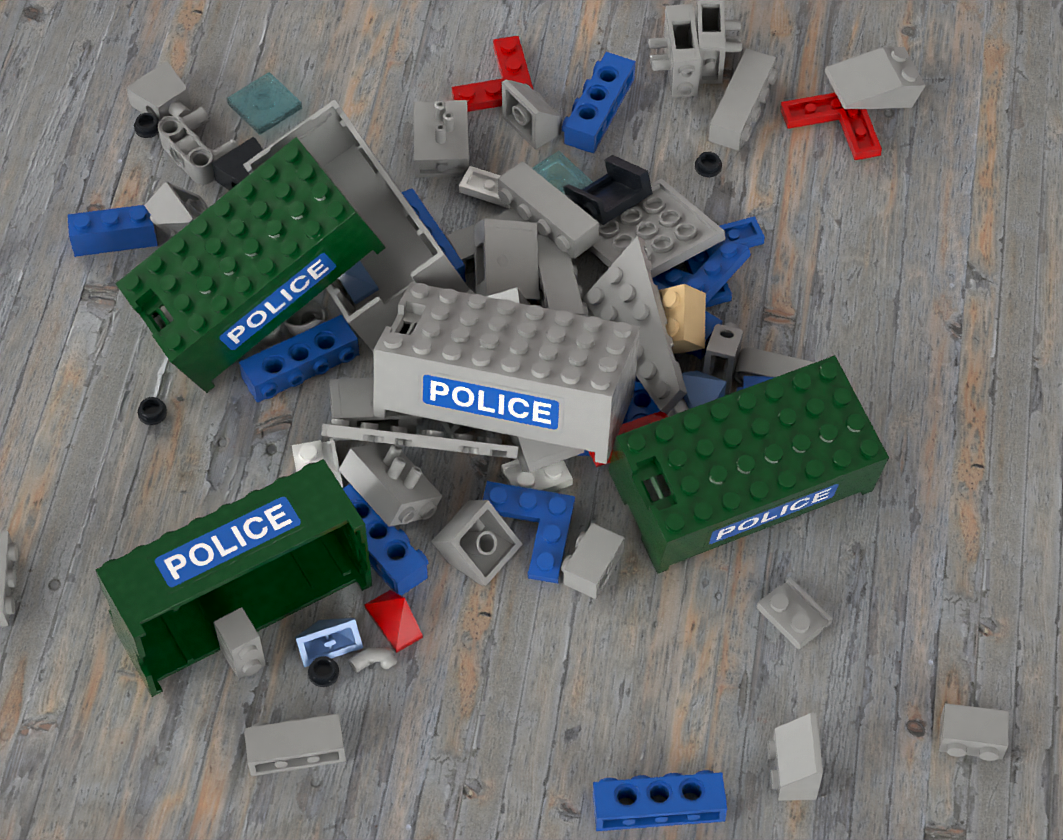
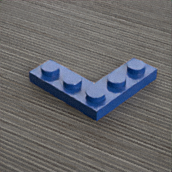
M755 216L720 225L725 231V240L742 244L749 248L764 244L765 237ZM725 240L684 261L689 273L694 275ZM727 282L706 304V308L732 301V292Z
M725 240L694 275L672 267L652 279L668 288L686 284L706 293L707 304L751 256L748 246Z
M487 481L483 500H489L500 516L539 523L528 578L558 584L575 505V496Z

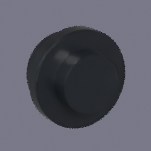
M152 113L140 114L134 123L135 133L142 138L156 136L159 133L158 123L160 120Z
M703 152L695 161V170L703 177H714L721 172L722 162L714 152Z
M148 397L140 403L137 413L142 423L156 425L166 418L167 408L160 399Z
M326 656L316 658L308 668L309 680L318 687L333 685L339 677L338 664Z

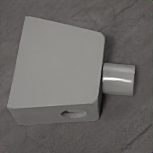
M167 61L126 87L130 105L141 113H152L159 120L166 116L184 117L191 113L188 109L190 106L188 89Z
M734 323L717 324L714 326L706 349L703 373L727 381L725 394L728 395L734 379L733 375L743 338V331ZM720 359L726 360L723 369H719L716 366V362Z

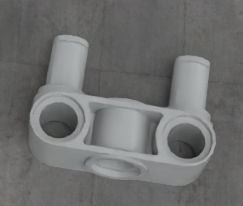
M199 107L184 117L166 116L158 123V131L163 149L198 184L211 183L215 179L212 163L238 147L236 141L230 139L227 143L214 150L208 149L201 142L200 138L192 132L210 121L208 113L203 107Z

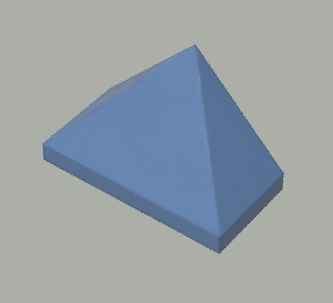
M360 261L338 278L355 305L379 290Z
M697 370L682 373L687 391L683 398L689 409L725 396L727 381Z
M355 618L319 620L295 637L304 668L308 667L318 657L326 656L332 659L363 648Z

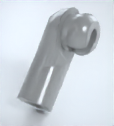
M369 647L349 659V664L358 673L374 662H380L383 669H389L397 663V659L393 655L394 651L389 647Z

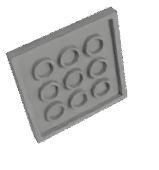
M661 178L651 183L652 195L605 225L599 224V241L591 246L589 250L610 267L630 243L639 236L645 240L647 248L644 251L646 258L651 261L653 270L650 272L653 278L722 242L726 238L725 231Z

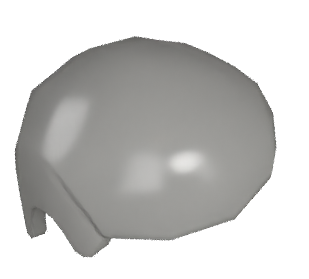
M312 299L284 323L290 334L296 336L328 320V313L321 303Z

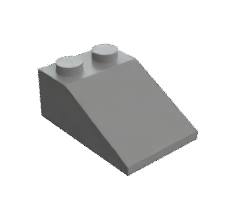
M881 47L827 66L824 70L844 109L912 108L925 87L905 47Z

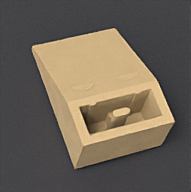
M686 284L659 290L668 322L665 325L667 334L672 337L674 344L672 347L673 354L704 349L706 293Z

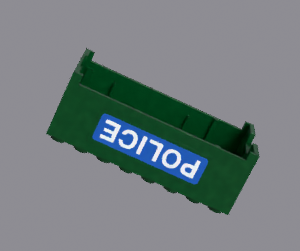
M295 137L115 284L132 308L146 323L153 333V338L170 362L203 391L208 393L215 387L212 382L214 378L372 250L378 255L386 247L331 177L299 139ZM162 306H165L173 317V321L170 322L161 310Z
M834 355L616 436L608 471L624 505L628 504L642 533L641 541L657 574L669 570V566L825 505L859 492L862 495L872 492L889 456L839 361ZM663 475L671 492L670 496L664 497L655 477ZM649 479L659 497V500L654 502L644 484V481Z
M324 459L316 463H309L301 470L289 476L280 477L272 484L260 490L249 492L244 498L231 504H224L217 511L204 517L195 518L188 525L175 531L166 532L159 539L147 545L137 546L130 553L118 559H111L95 569L102 592L110 607L108 611L114 630L151 697L163 692L158 681L220 651L214 622L239 608H243L258 632L355 582L361 591L373 586L365 523Z

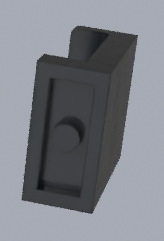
M611 155L604 160L607 170L606 175L582 190L570 184L563 186L565 195L597 220L599 224L605 225L653 194L648 170Z

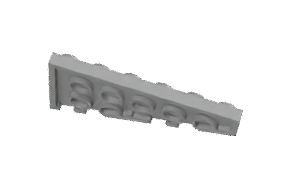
M637 236L586 293L583 300L595 317L640 326L636 376L660 411L668 414L687 394L679 362L675 361L672 347L674 346L672 337L667 334L665 325L668 322L658 286L653 283L650 271L653 270L651 261L646 258L644 251L647 248L643 238Z
M332 419L331 424H322L321 436L517 459L518 455L517 446L501 445L502 439L477 436L475 442L473 441V435L448 433V438H443L444 432L419 429V435L408 434V428L390 426V431L378 430L379 424L361 422V428L349 427L350 421Z

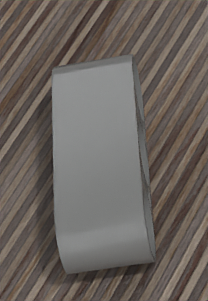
M744 348L739 354L733 376L735 381L742 385L743 376L777 377L814 362L759 349Z

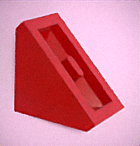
M389 590L364 604V608L396 653L423 638L405 597Z

